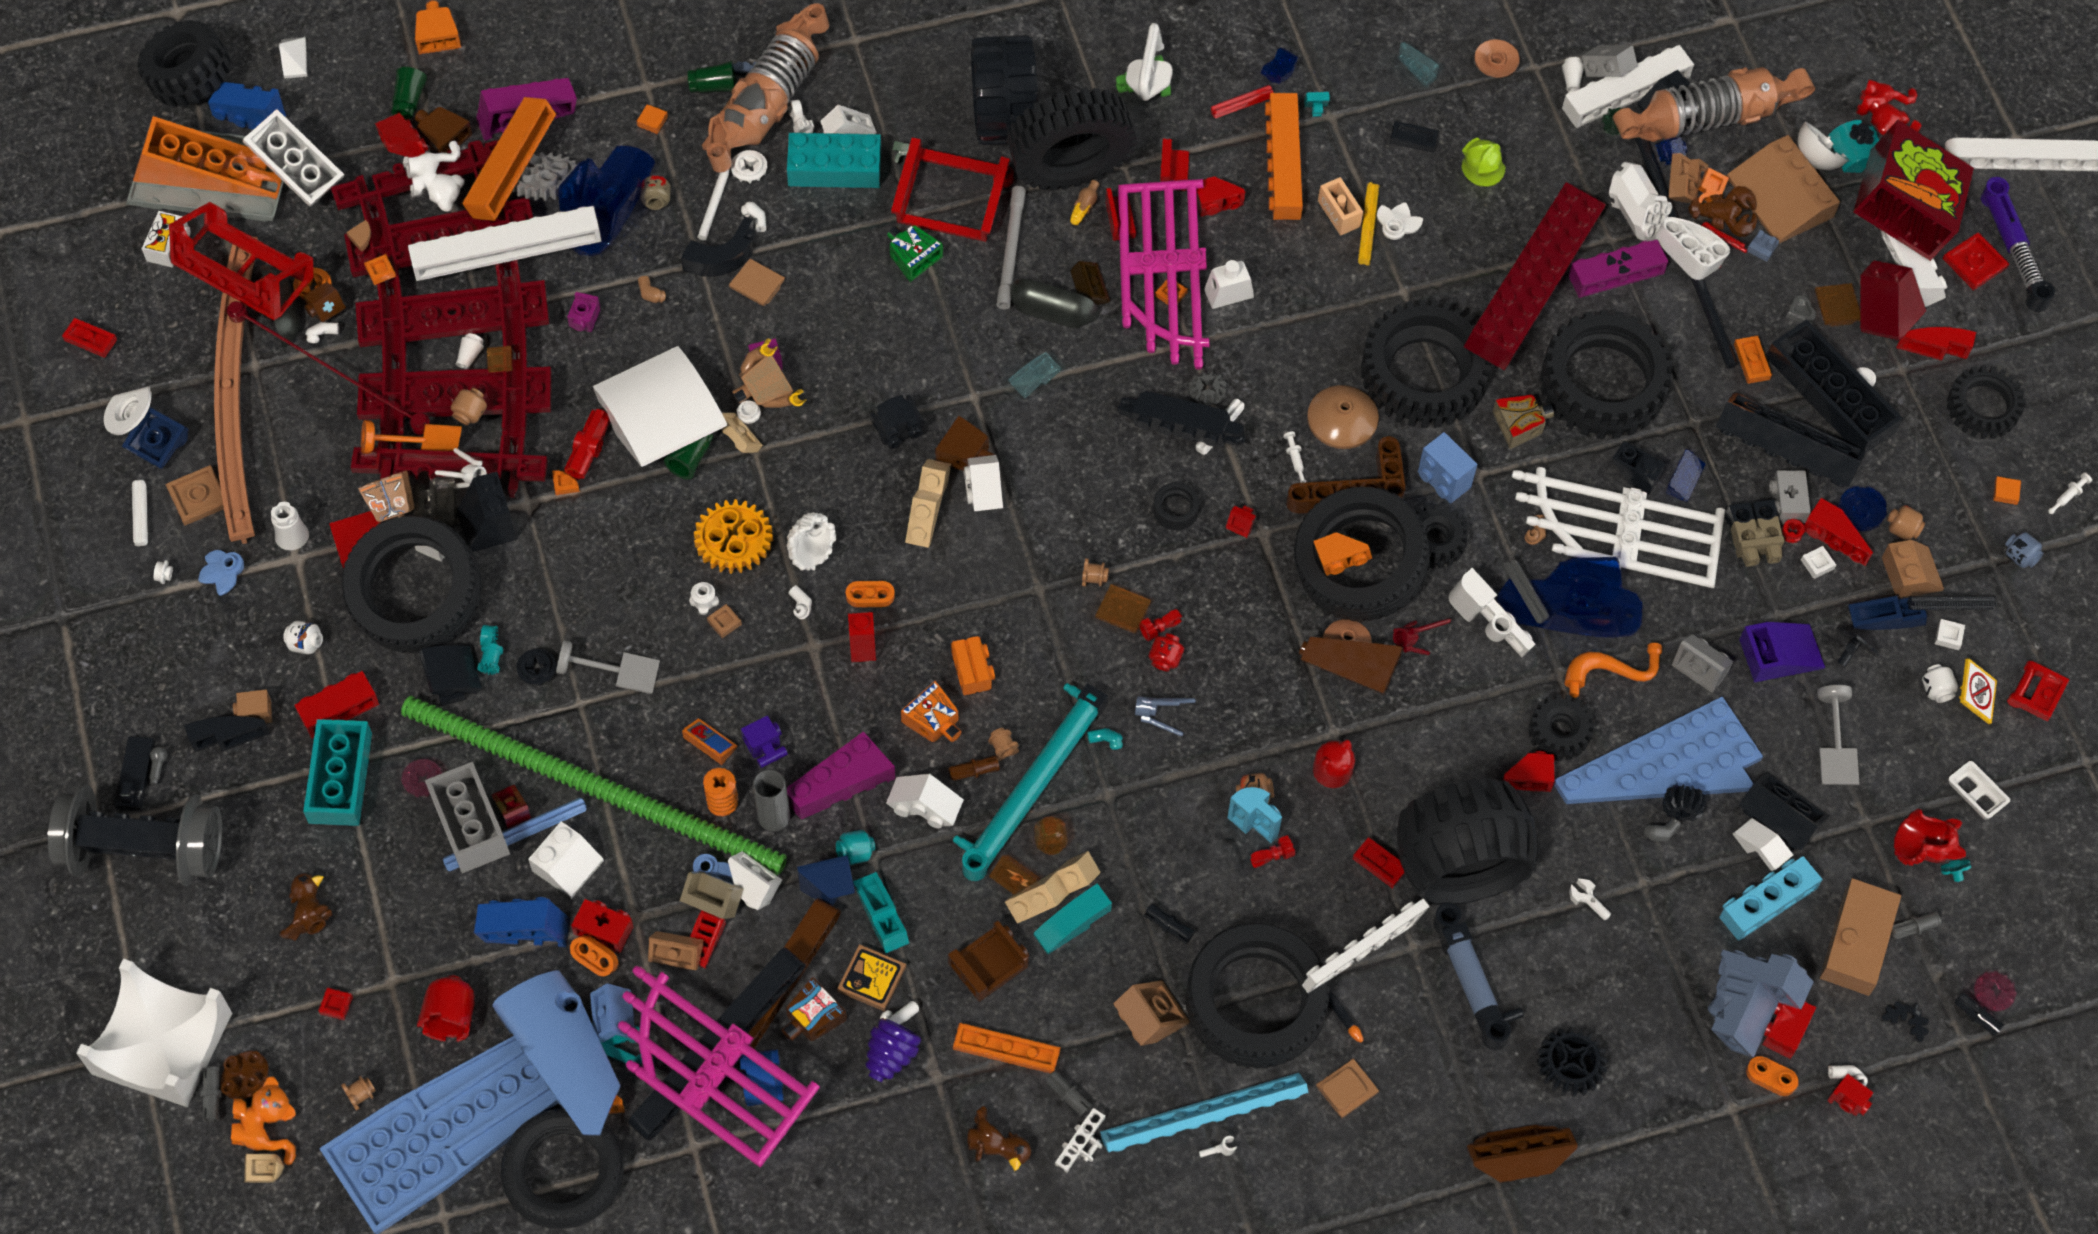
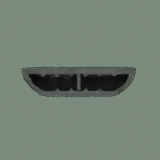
M270 265L260 266L263 278L269 273L276 276L283 272ZM288 277L279 282L280 308L293 293ZM295 300L281 317L274 320L278 334L291 342L301 332V322ZM280 340L283 348L290 346L289 344Z
M1018 279L1011 284V301L1016 306V309L1023 314L1070 328H1081L1082 325L1094 323L1099 316L1097 305L1081 294L1029 279Z

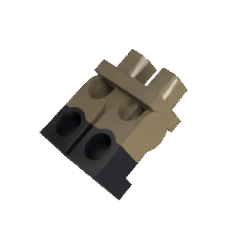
M1775 501L1753 502L1752 506L1751 503L1729 505L1724 517L1726 524H1729L1737 558L1742 557L1746 567L1759 564V555L1763 554L1766 555L1768 563H1779L1782 558L1781 548L1784 544V538Z

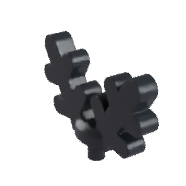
M1897 1001L1894 1003L1895 1010L1890 1006L1885 1008L1886 1013L1882 1015L1881 1020L1883 1022L1891 1020L1893 1025L1897 1023L1899 1016L1901 1021H1905L1907 1013L1913 1015V1018L1909 1019L1908 1025H1914L1915 1028L1911 1029L1909 1034L1911 1036L1915 1035L1918 1043H1921L1924 1040V1035L1926 1036L1929 1033V1030L1923 1027V1025H1928L1929 1020L1922 1017V1013L1917 1010L1919 1004L1914 1003L1912 1007L1909 1005L1903 1006Z

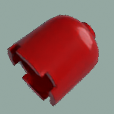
M449 975L432 981L426 990L417 1021V1027L421 1026L423 1028L422 1034L443 1042L446 1041V1037H457V1042L466 1039L470 1032L475 1004V994L472 987L455 975Z

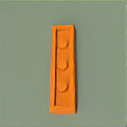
M959 1023L953 1044V1050L1050 1074L1055 1071L1060 1053V1047L963 1023Z

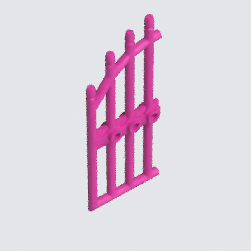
M1203 179L1118 185L1123 327L1130 328V316L1132 314L1146 328V349L1148 353L1155 352V335L1169 341L1170 361L1173 365L1179 363V344L1193 346L1195 369L1200 370L1203 367V347L1210 348L1209 338H1202L1200 270H1207L1206 248H1199L1196 189L1203 188ZM1187 189L1189 249H1175L1173 190ZM1164 191L1166 250L1152 251L1150 192ZM1141 192L1143 252L1129 253L1127 193ZM1190 271L1193 337L1179 335L1176 272ZM1153 273H1167L1169 331L1155 324ZM1144 274L1145 314L1131 301L1130 275Z
M635 966L632 971L635 976L642 979L643 982L652 988L645 1002L640 998H636V995L625 991L622 995L627 1003L632 1004L635 1009L641 1012L639 1031L634 1027L632 1028L625 1021H620L618 1024V1028L624 1034H627L628 1037L639 1044L643 1067H640L637 1062L629 1060L626 1063V1067L761 1168L819 1090L820 1086L811 1081L806 1087L749 1046L753 1038L734 1024L727 1030L665 985L669 977L663 972H660L656 978L642 967ZM660 994L721 1038L712 1051L654 1009ZM651 1020L705 1059L696 1073L649 1039ZM652 1054L689 1081L680 1094L656 1077ZM742 1054L800 1095L791 1109L733 1067ZM726 1075L784 1117L775 1131L717 1089ZM710 1097L768 1139L759 1153L701 1111Z

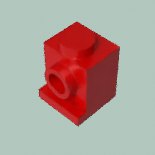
M1847 1073L1827 1101L1832 1104L1835 1100L1845 1112L1852 1113L1855 1116L1860 1113L1864 1116L1873 1104L1869 1099L1874 1092Z

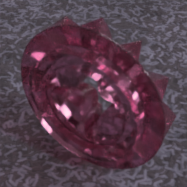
M419 759L411 762L402 773L403 787L408 794L410 793L417 798L418 796L428 797L430 793L426 783L420 782L418 784L416 774L422 777L427 775L426 778L429 779L442 774L440 767L428 759Z
M1997 971L1985 972L1977 979L1974 986V993L1978 1002L1983 1007L1986 1006L1987 1009L1992 1011L2008 1009L2014 1003L2017 994L2014 988L2015 983H2012L2007 975L1999 974ZM1995 983L1998 990H2002L1997 998L1994 995V991L1990 990Z

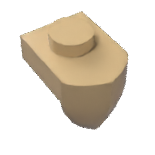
M246 1154L244 1183L275 1182L284 1169L282 1160L276 1154Z

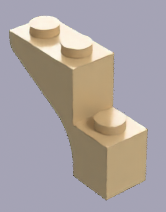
M927 459L922 466L919 489L912 500L905 543L929 548L940 503L948 485L950 463Z
M1086 851L1069 859L1048 876L1009 897L1005 903L1018 924L1056 907L1069 893L1089 885L1101 872L1090 853Z

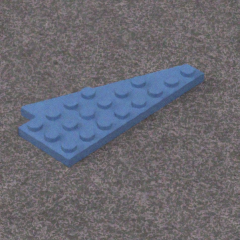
M1720 697L1555 779L1553 785L1566 804L1662 798L1667 788H1672L1673 785L1682 786L1683 784L1685 786H1694V789H1701L1704 795L1748 792L1753 782L1744 769L1761 761L1763 756L1724 698Z

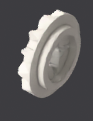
M752 150L742 151L732 159L731 171L733 176L737 177L740 182L748 181L751 183L753 180L759 181L763 175H766L767 161L759 152ZM745 163L750 167L753 166V171L745 170Z

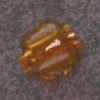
M1048 816L1036 823L1034 837L1038 850L1048 855H1055L1067 846V829L1061 819Z

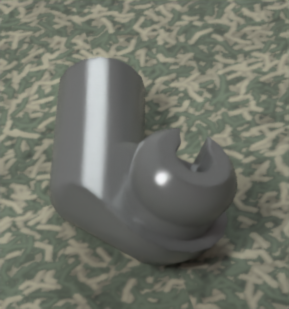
M1671 818L1665 826L1649 824L1644 828V835L1652 841L1667 842L1681 827V823L1677 819Z

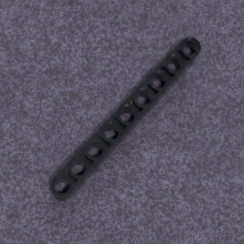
M786 947L782 948L716 1022L727 1030L734 1024L748 1034L805 969V963ZM708 1030L698 1042L712 1051L721 1038L711 1030ZM690 1050L680 1062L696 1073L705 1059L693 1050ZM674 1070L662 1081L678 1094L689 1083L687 1079ZM654 1090L633 1113L628 1124L644 1139L650 1141L658 1135L680 1108Z

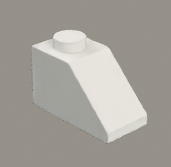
M837 105L820 121L824 133H877L870 115L841 105Z
M743 851L731 856L728 864L734 885L744 888L741 899L744 900L748 907L756 910L769 905L782 879Z

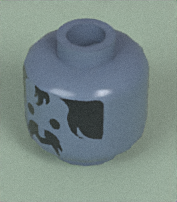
M2026 532L2018 536L2013 534L2005 544L2008 547L2006 550L2007 558L2021 568L2028 566L2032 568L2043 555L2041 551L2042 544Z

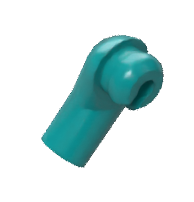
M1104 728L1087 732L1089 744L1107 741L1110 743L1109 746L1112 750L1123 747L1122 735L1113 730Z

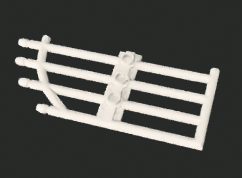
M1538 467L1536 474L1513 470L1512 478L1536 484L1538 495H1527V493L1517 492L1515 499L1520 502L1540 506L1546 518L1538 519L1534 516H1527L1526 524L1552 530L1566 544V546H1563V544L1555 543L1552 546V551L1715 588L1725 509L1717 508L1714 515L1646 499L1647 493L1636 488L1629 489L1623 487L1621 494L1546 477V469L1543 467ZM1546 486L1620 503L1619 514L1547 498ZM1552 509L1617 523L1616 535L1558 522ZM1644 509L1714 524L1713 533L1709 535L1643 520ZM1641 529L1711 545L1710 554L1707 556L1640 541ZM1571 535L1614 544L1613 554L1607 555L1585 550ZM1638 550L1707 565V575L1704 577L1638 562Z

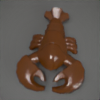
M1744 186L1733 188L1725 199H1723L1722 194L1710 195L1712 202L1700 204L1697 199L1691 201L1689 213L1692 214V218L1697 219L1699 215L1712 219L1711 225L1716 229L1723 230L1725 222L1733 234L1739 237H1746L1752 234L1756 228L1757 217L1755 213L1752 214L1750 222H1747L1749 214H1745L1736 221V218L1742 212V208L1748 210L1750 205L1751 210L1756 209L1754 194Z

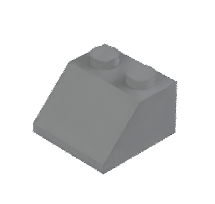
M1692 634L1680 644L1672 666L1713 693L1729 673L1733 661L1725 653L1718 652L1709 646L1708 642Z

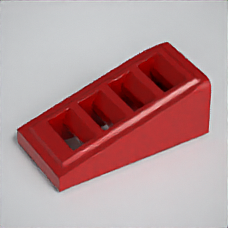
M702 910L699 913L690 937L702 939L703 943L708 944V947L703 946L701 953H704V957H700L698 965L706 969L726 926V921ZM705 922H706V923H709V924H712V925H714L715 927H712V926H710V925H707V924H705ZM701 931H705L707 933L712 934V937H708L700 933Z

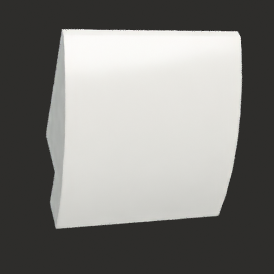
M678 346L593 386L598 402L608 413L615 435L641 467L727 426L726 420L705 383Z

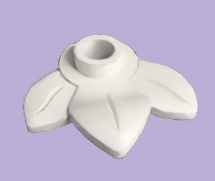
M1405 202L1394 207L1392 210L1381 205L1377 212V219L1383 225V234L1392 240L1400 239L1404 234L1415 233L1420 229L1423 222L1421 217H1411L1409 207Z

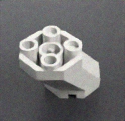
M1624 162L1621 167H1624L1621 172L1616 171L1611 182L1609 196L1614 199V202H1611L1612 207L1621 210L1637 239L1644 241L1655 240V234L1670 214L1672 204L1667 202L1666 196L1657 193L1641 165Z

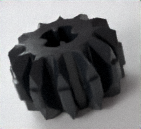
M1684 784L1682 786L1673 785L1672 788H1667L1664 794L1663 811L1667 813L1668 817H1674L1677 820H1683L1684 822L1686 820L1695 821L1702 818L1706 808V795L1702 793L1701 789H1694V786H1685Z

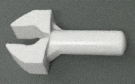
M1578 879L1577 884L1584 889L1585 893L1578 892L1571 885L1569 889L1571 901L1575 905L1579 902L1587 903L1603 920H1607L1611 913L1593 896V890L1596 886L1590 880Z

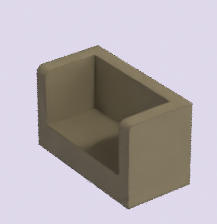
M693 871L688 873L680 901L722 919L734 918L744 888L705 872Z

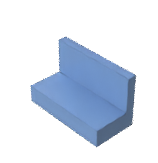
M606 983L590 993L593 1028L601 1043L615 1035L630 1038L618 1028L620 1021H625L632 1028L634 1027L633 1006L622 997L625 991L631 992L630 989Z

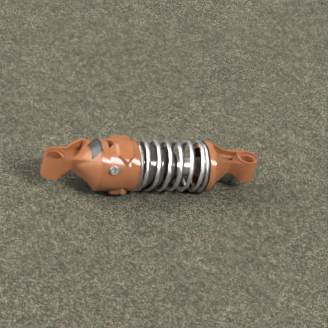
M1764 67L1751 70L1740 68L1730 71L1728 75L1719 77L1718 81L1712 78L1708 83L1705 81H1700L1698 85L1690 83L1688 88L1681 85L1678 90L1673 87L1669 90L1656 91L1649 106L1641 114L1632 111L1630 108H1624L1613 115V121L1622 138L1633 139L1640 137L1644 140L1655 142L1663 138L1665 140L1676 138L1681 134L1689 135L1690 132L1697 133L1701 129L1705 131L1711 127L1719 128L1720 125L1728 126L1730 123H1740L1741 125L1756 123L1760 118L1773 115L1782 104L1808 97L1814 92L1815 87L1804 68L1792 71L1785 81L1776 78ZM1681 90L1686 91V101H1683L1680 94ZM1688 118L1692 119L1690 126L1686 122Z

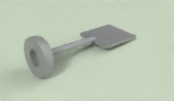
M563 640L556 669L557 674H565L569 662L619 673L616 687L647 694L653 693L660 660L624 652L621 666H614L571 656L573 644L571 641Z
M1846 685L1821 687L1817 690V697L1822 702L1832 703L1835 748H1819L1821 785H1859L1857 748L1841 747L1839 703L1851 699L1852 688Z

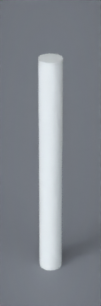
M731 168L719 173L698 234V239L702 241L707 239Z

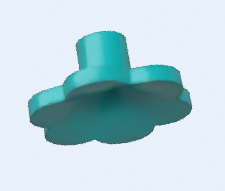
M1953 860L1948 864H1943L1940 867L1941 873L1943 875L1952 874L1954 882L1963 881V871L1971 868L1970 860Z

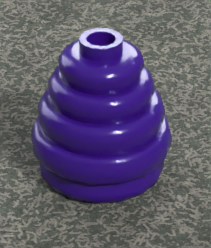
M881 1018L878 1026L875 1025L870 1032L872 1037L868 1041L870 1049L867 1051L869 1060L865 1064L866 1068L870 1070L868 1075L879 1082H883L884 1078L888 1080L893 1079L895 1073L901 1072L903 1066L909 1065L911 1058L917 1056L919 1052L917 1046L921 1043V1037L887 1018Z

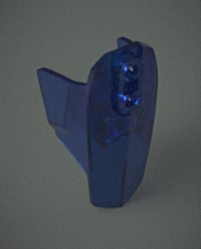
M616 146L600 169L596 166L593 159L587 158L585 161L580 162L560 184L558 189L560 212L593 206L599 226L601 242L571 248L577 254L598 255L618 236L640 197L642 181L650 176L655 165L654 159L648 153L631 146Z
M1617 557L1572 558L1565 562H1560L1545 580H1529L1549 613V618L1541 624L1536 622L1511 579L1504 584L1496 601L1505 612H1509L1515 618L1516 623L1577 635L1605 638L1631 636L1641 628L1643 603L1636 593L1622 587V571ZM1601 612H1607L1609 615H1604ZM1630 614L1633 618H1629L1626 615Z

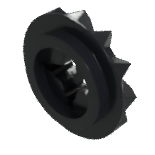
M531 649L520 656L516 669L521 681L523 680L529 686L531 684L540 686L546 681L550 682L551 677L556 674L557 665L555 658L550 652L544 649ZM535 660L542 667L538 675L533 670Z

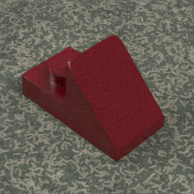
M515 784L491 794L507 829L531 819L528 806Z

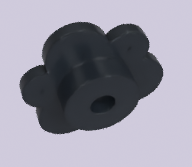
M1866 124L1852 125L1849 136L1853 140H1856L1860 145L1864 143L1870 145L1873 143L1874 132Z

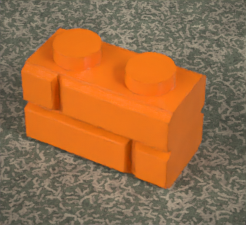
M979 636L953 641L951 643V653L962 694L969 695L990 690L992 688V680H995L993 666L987 665L986 659L989 658L987 644H982Z

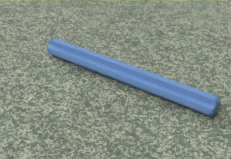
M577 798L502 832L508 846L561 821L583 813L587 808L584 800ZM454 853L443 858L444 865L448 871L459 868Z

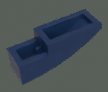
M1897 596L1848 605L1853 628L1889 630L1925 626L1927 615L1926 611L1922 609L1909 610V605L1907 604L1909 598L1898 600Z

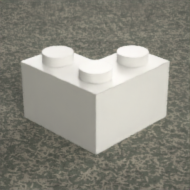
M931 774L897 777L886 804L892 807L899 816L921 815L928 820L927 823L930 826L941 828L954 825L964 799Z

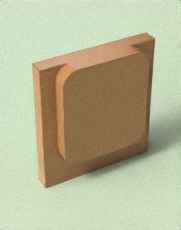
M749 259L731 281L729 287L764 307L780 290L785 278L758 262Z
M1354 1059L1316 1085L1341 1119L1379 1093L1377 1087Z

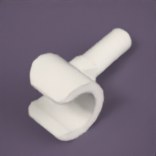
M1226 1136L1220 1145L1199 1151L1200 1157L1215 1153H1222L1226 1156L1232 1155L1237 1147L1228 1148L1225 1143L1232 1142L1234 1137Z

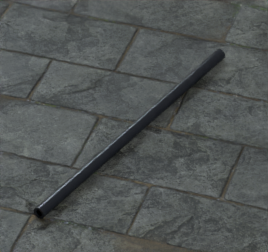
M1640 137L1635 138L1655 190L1659 195L1666 196L1667 202L1672 204V210L1668 217L1679 218L1672 199L1668 198L1669 191L1649 141ZM1691 278L1726 368H1734L1738 363L1704 279L1695 280Z

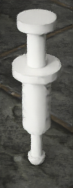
M1287 432L1283 435L1284 439H1288L1290 446L1286 449V453L1291 456L1295 472L1299 473L1300 483H1306L1302 473L1304 466L1299 453L1302 450L1301 446L1295 445L1293 438L1296 436L1295 432Z
M2087 473L2081 474V480L2077 483L2070 482L2068 484L2069 488L2057 499V503L2048 510L2049 514H2053L2059 506L2066 505L2075 495H2081L2083 492L2081 487L2085 483L2090 484L2092 478Z

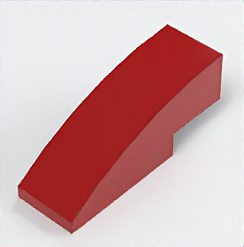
M1951 327L1918 328L1909 330L1898 341L1896 348L1938 360H1943L1945 354L1967 359L1973 348L1976 332Z

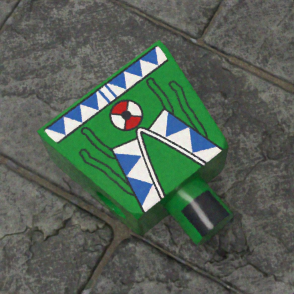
M894 226L887 234L892 240L889 244L890 256L910 282L943 257V244L917 226H911L904 232L897 226Z

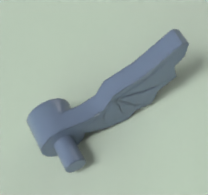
M745 61L733 64L735 74L750 72L756 62H753V66Z

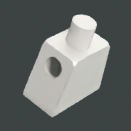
M1230 260L1226 265L1211 270L1204 291L1212 309L1254 298L1251 278L1243 261Z

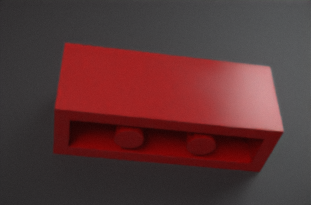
M361 671L348 675L343 681L335 685L326 686L321 692L313 696L302 698L294 706L312 739L315 736L317 719L350 720L378 706L379 702L365 674Z

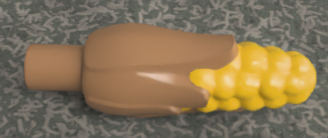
M1092 180L1088 188H1083L1080 191L1070 219L1073 225H1078L1096 203L1098 198L1096 190L1099 187L1097 181Z

